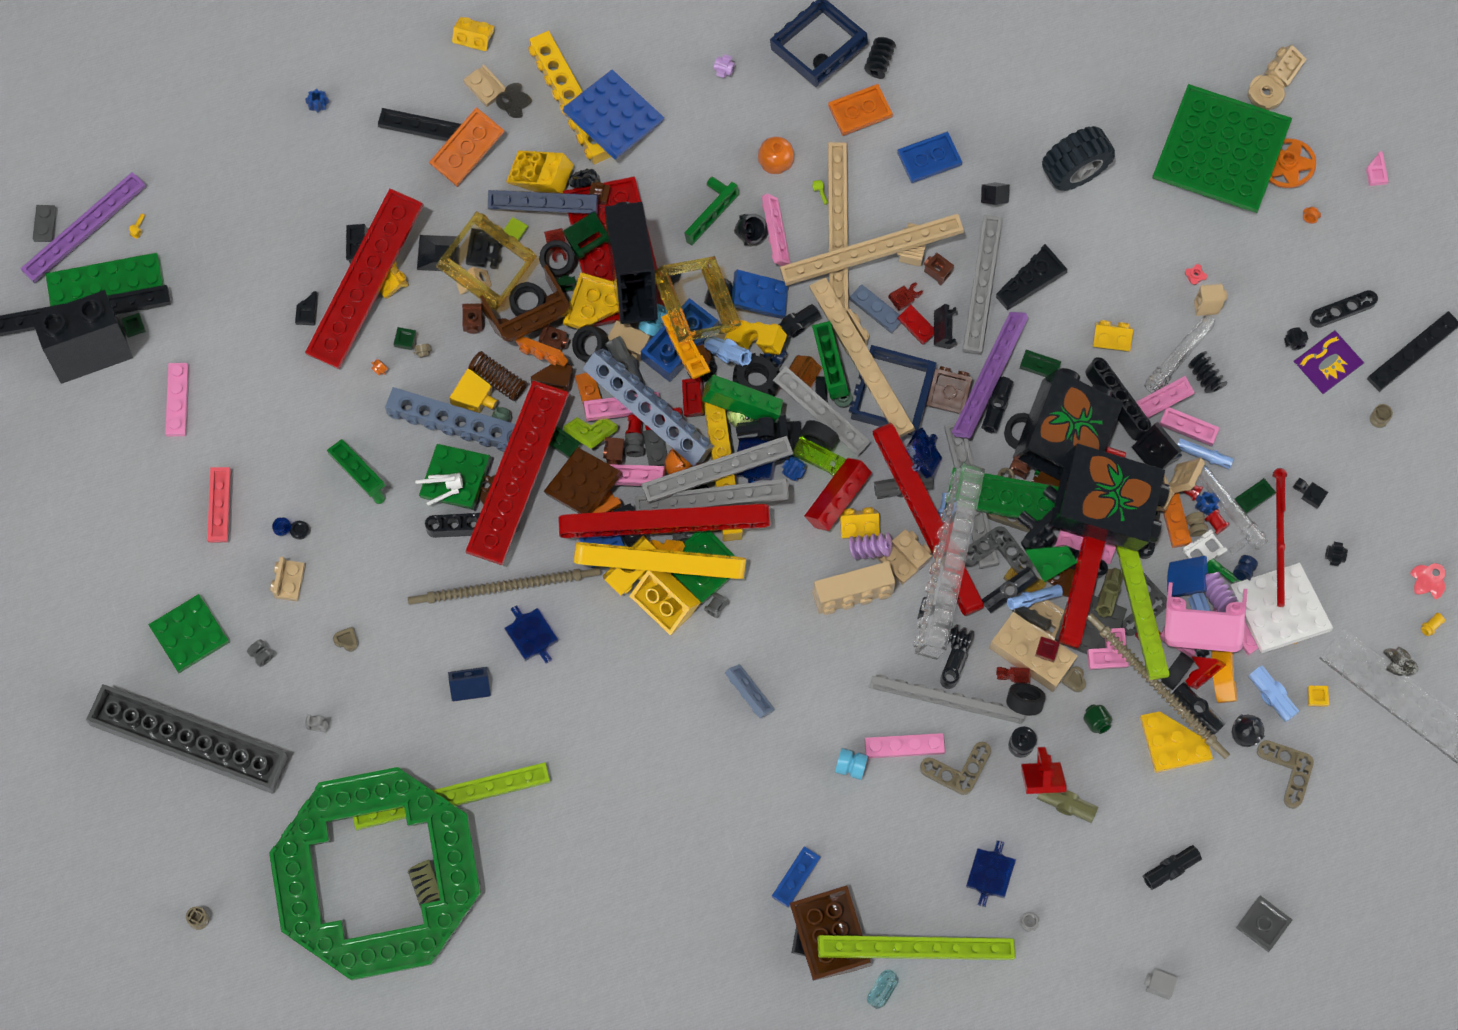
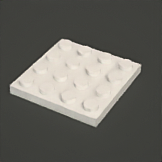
M1300 563L1285 567L1284 607L1277 606V570L1253 577L1250 581L1246 579L1231 584L1229 587L1233 591L1232 596L1237 597L1236 602L1243 601V589H1247L1245 622L1261 654L1330 632L1333 629Z

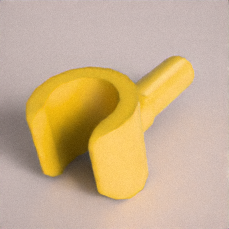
M142 213L137 222L129 227L130 235L135 239H138L142 234V230L139 228L145 217Z

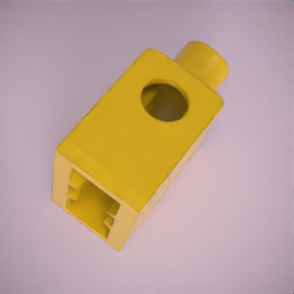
M468 368L449 397L451 405L480 413L484 406L494 410L498 403L497 399L491 397L492 386Z

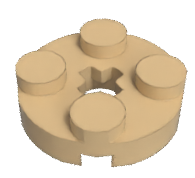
M1258 75L1251 81L1247 96L1255 106L1270 111L1282 103L1285 97L1284 84L1274 75ZM1263 89H1264V90L1269 89V90H1270V93H1269L1270 95L1264 94V93H1263Z

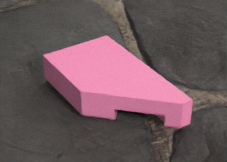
M1380 151L1366 168L1369 186L1386 185L1389 182L1383 151Z

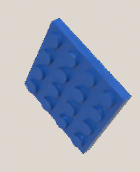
M614 70L606 73L564 106L562 110L615 160L664 120V117Z

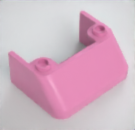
M1169 582L1164 642L1167 645L1237 652L1242 649L1247 589H1243V601L1229 603L1226 606V612L1186 609V601L1184 599L1172 597L1173 583Z

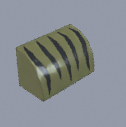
M429 860L411 867L408 870V874L420 908V904L439 901L438 884Z

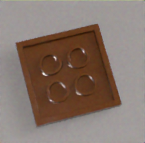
M578 447L546 487L544 493L578 514L593 513L622 473L620 470Z

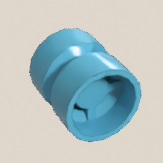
M657 304L658 320L640 322L638 328L648 335L655 336L664 326L661 316L670 313V311L666 307Z
M841 748L835 773L842 775L849 773L852 778L862 780L868 755L862 753L854 755L851 750Z

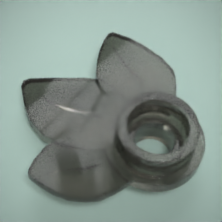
M521 83L507 85L505 91L499 93L496 97L497 106L500 109L506 110L508 115L513 118H522V108L527 107L532 102L528 94L521 92ZM502 98L508 99V102H503Z
M1397 647L1396 649L1388 648L1383 651L1391 661L1386 668L1387 671L1398 676H1412L1418 672L1417 663L1411 659L1410 654L1405 649Z

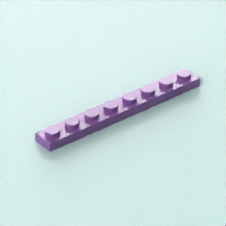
M131 172L20 268L21 271L35 284L45 273L50 271L146 187L145 183Z
M1009 312L952 430V434L955 437L971 438L1028 319L1026 313Z

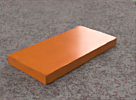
M476 107L429 161V164L458 187L505 131Z

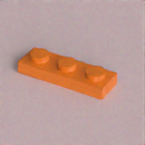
M524 336L515 340L520 347L519 350L526 355L531 354L539 360L545 359L552 365L558 364L563 367L568 362L559 349Z
M1177 492L1171 498L1167 509L1163 511L1172 548L1187 546L1192 542L1180 495Z

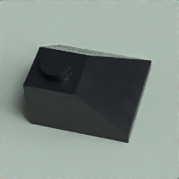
M420 235L417 270L454 272L457 236Z

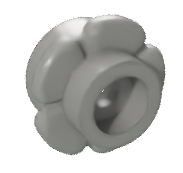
M1026 912L1020 918V925L1027 932L1035 931L1039 927V918L1034 913Z

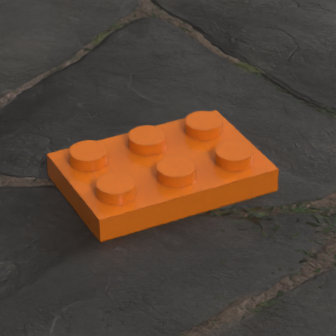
M878 84L828 102V107L842 136L893 117V113Z

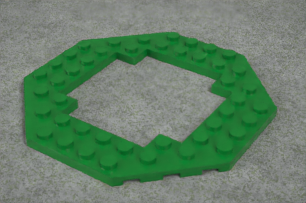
M399 767L319 782L309 799L305 801L298 811L297 816L292 823L290 822L281 835L282 837L269 852L281 932L351 981L432 965L481 894L468 815ZM404 807L408 826L428 824L440 900L420 904L424 923L422 925L345 940L342 920L322 924L310 846L330 842L327 822Z

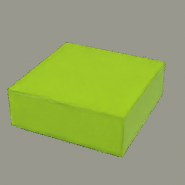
M512 217L504 228L503 234L519 243L527 231L528 225Z

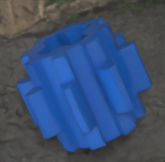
M317 88L314 91H309L308 98H305L306 104H309V110H315L317 113L321 110H326L325 106L329 103V99L326 97L325 91H318Z
M791 456L790 459L785 460L783 463L782 473L786 477L797 481L804 476L806 464L800 459Z
M1204 491L1202 496L1198 495L1196 498L1197 504L1195 508L1206 515H1210L1212 511L1219 508L1217 506L1219 499L1214 496V493Z

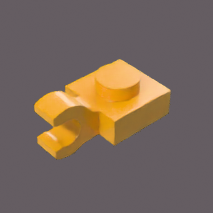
M666 539L664 544L657 540L650 541L657 549L683 551L685 547L683 541Z

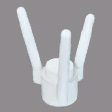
M460 473L429 475V479L415 481L416 484L445 482L447 489H451V491L427 502V505L457 494L459 489L463 488Z

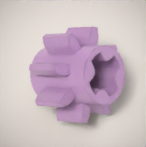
M726 54L722 58L717 57L713 67L717 72V76L725 78L727 75L731 76L735 68V63L732 62L733 57Z

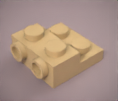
M906 529L892 540V551L889 557L884 555L876 557L881 563L889 561L893 576L902 585L929 563L932 557L930 555V548L925 544L921 545L917 541V535L913 531L908 532Z

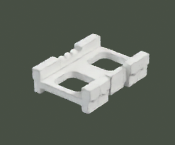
M1211 529L1203 534L1202 538L1184 547L1182 552L1188 558H1192L1190 553L1197 549L1203 556H1207V562H1209L1211 559H1215V557L1217 559L1228 550L1222 546ZM1211 539L1219 546V549L1214 552H1210L1205 545Z

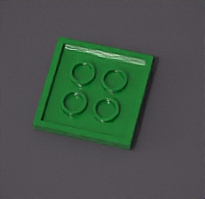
M437 444L425 479H429V475L460 473L463 481V488L459 489V493L450 495L438 502L474 510L491 461V456ZM445 482L423 483L419 496L423 499L433 500L451 491V489H447Z
M697 531L684 542L683 552L735 556L711 531ZM671 573L701 602V605L731 579Z
M199 594L148 624L178 673L230 643Z

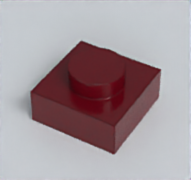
M1041 636L1035 657L1054 662L1060 642Z

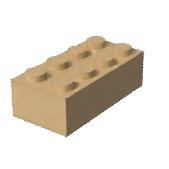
M889 561L814 581L812 594L818 613L829 615L837 609H850L855 604L861 603V605H865L877 598L880 600L887 599L893 594L896 582Z
M1013 612L991 641L989 649L1054 692L1078 656L1059 644L1054 662L1035 657L1041 636L1051 640L1054 639Z

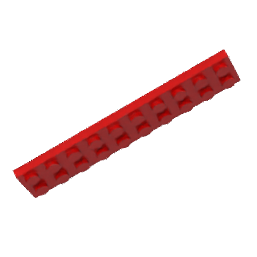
M389 188L305 351L306 355L340 370L424 206L422 202Z
M532 381L466 548V554L503 565L568 399L569 392Z

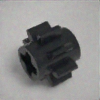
M1296 327L1287 331L1288 335H1285L1284 341L1286 347L1290 346L1292 350H1299L1306 346L1305 343H1307L1309 338L1307 331H1302L1300 327Z
M1334 541L1332 546H1327L1325 559L1330 561L1329 565L1339 566L1341 562L1345 563L1348 549L1344 548L1343 543Z

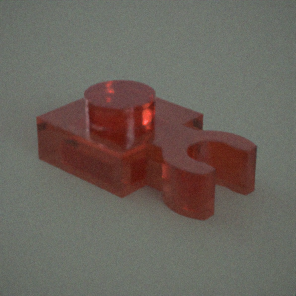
M559 228L544 232L546 243L553 240L565 242L563 229ZM553 247L549 250H554L552 254L554 263H557L556 256L559 254L563 256L564 261L567 259L566 253L561 247Z
M916 282L912 283L908 290L905 286H902L889 294L888 298L898 311L913 304L914 298H919L923 293L922 290L919 292L914 291V288L917 286Z
M997 667L996 675L998 680L1010 679L1014 683H1030L1031 681L1030 668L1010 667V669Z

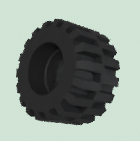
M752 353L751 362L748 365H735L733 382L775 397L779 385L773 379L780 370L779 367H776L777 363L775 361L771 362V357L767 356L765 358L764 354L760 353L759 356H756V353ZM751 373H760L766 377L767 381L762 385L755 386L748 383L745 378Z

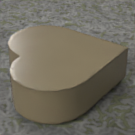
M353 627L341 630L333 636L334 644L340 648L344 647L346 651L352 652L358 647Z
M1078 666L1072 667L1061 683L1074 692H1082L1086 686V681L1083 678V669Z

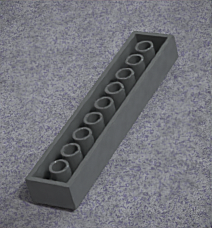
M102 684L86 719L92 727L273 794L288 760L286 752L104 684Z

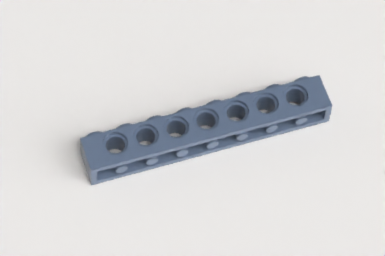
M600 349L592 354L583 367L586 373L691 465L697 466L704 462L714 447L706 436L701 435L694 425L687 423L679 412L672 410L668 403L656 396L650 387L640 382L639 377L631 374L624 364L617 362L609 351ZM661 415L664 416L665 422L662 420ZM675 427L678 428L679 434L676 432Z
M392 387L385 406L386 413L393 419L402 418L410 424L417 425L418 423L430 430H441L446 435H458L463 440H474L486 447L489 445L494 446L502 452H505L515 427L513 423ZM405 405L412 406L409 410L402 409ZM425 410L430 412L426 416L420 414L422 411ZM441 416L448 417L445 421L438 420ZM460 421L466 423L464 426L461 427L456 425ZM477 427L484 428L481 432L474 431ZM496 432L502 434L500 437L497 438L492 436Z

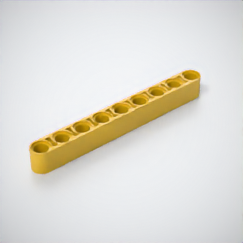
M576 542L573 562L592 566L744 579L746 558Z

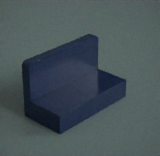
M487 667L448 672L453 702L491 696Z

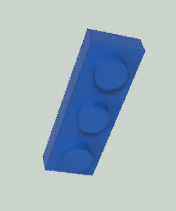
M804 846L772 894V898L789 908L790 903L793 902L821 857Z

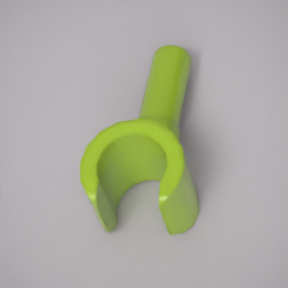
M813 181V191H819L824 205H827L828 201L824 194L823 181Z

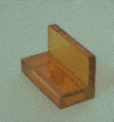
M797 355L789 369L811 387L822 367L811 356Z

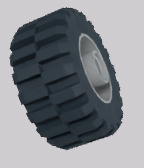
M1088 126L1085 129H1079L1077 132L1069 134L1066 138L1061 139L1059 143L1055 144L1046 153V156L1043 157L1042 168L1056 189L1060 191L1072 190L1093 180L1094 177L1100 175L1103 170L1108 168V165L1115 158V149L1101 128Z

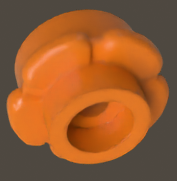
M1307 207L1303 210V219L1307 223H1316L1318 218L1321 217V213L1316 207Z
M379 359L371 362L373 365L371 369L379 376L381 373L386 375L385 372L388 370L386 365Z

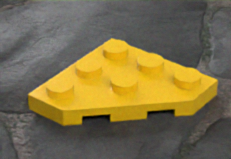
M580 272L569 304L570 310L565 316L563 324L579 329L583 326H591L617 313L618 307L613 281Z
M1160 711L1140 716L1155 773L1213 760L1210 746L1205 743V739H1201V736Z

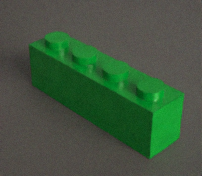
M827 321L812 325L830 398L835 399L849 395L831 322Z
M714 374L705 384L702 397L704 402L740 413L748 418L757 420L761 417H771L774 419V422L780 416L783 400Z

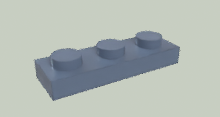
M861 284L849 297L851 302L891 334L902 324L897 319L900 314Z
M740 664L729 668L725 672L729 681L737 688L742 698L747 701L759 718L770 715L775 710Z

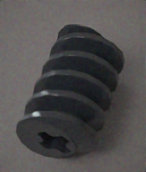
M886 37L874 39L869 57L864 66L865 71L870 76L878 79L885 77L887 66L890 64L889 60L892 58L891 54L894 53L893 48L896 47L892 39Z
M1204 351L1195 356L1188 364V367L1193 369L1192 373L1197 375L1196 379L1201 381L1200 385L1202 387H1205V393H1212L1223 388L1227 381L1220 382L1223 375L1216 376L1220 370H1212L1216 364L1208 363L1212 358H1205L1204 356L1207 354V351Z
M942 618L939 622H936L930 640L937 636V643L944 639V646L951 642V648H955L958 645V649L963 650L966 648L967 652L973 637V630L966 634V627L959 631L958 624L951 628V621L944 625V619Z

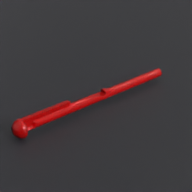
M1277 468L1272 475L1276 478L1277 606L1284 607V512L1286 511L1285 477H1287V472L1283 468Z

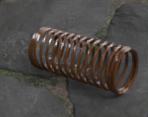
M483 351L478 352L468 366V369L475 374L478 372V376L482 374L481 378L492 385L495 390H499L503 395L509 397L513 402L522 395L527 386V381L522 380L518 375L515 376V373L512 374V371L508 372L505 366L495 362V359L491 360V357H488L487 354L485 355ZM486 357V359H485V361L483 362V364L481 365V367L477 370V368H478V367L480 366V364L482 363L483 359ZM490 359L486 367L481 371L486 361ZM493 361L489 370L484 374L489 364ZM496 364L494 370H493V371L491 372V374L488 376V373L490 372V370L492 369V367ZM499 367L497 373L492 377L494 371ZM503 368L501 374H500L499 377L495 380L497 374H498V373L500 372V370ZM506 371V374L504 375V377L502 378V380L498 383L500 377H501V376L503 375V373ZM509 374V377H508L507 380L504 382V384L501 386L503 380H504L505 377ZM513 376V378H512V380L510 381V383L505 387V385L507 384L508 380ZM515 378H517L512 387L509 389L511 383L514 381ZM520 380V382L518 383V385H517V386L515 387V389L513 390V388H514V386L516 385V383Z

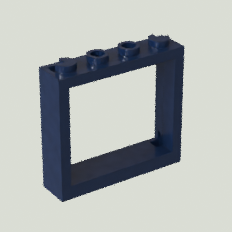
M828 0L813 1L807 9L801 11L791 22L786 23L784 28L778 33H774V36L770 39L771 50L815 87L868 44L867 32ZM824 13L852 38L812 71L783 45Z
M871 345L869 352L875 359L926 372L912 422L915 430L908 433V435L916 437L937 362ZM859 374L858 378H861L860 385L856 384L853 394L856 395V400L851 401L849 412H852L851 419L878 427L888 424L885 417L859 411L866 384Z

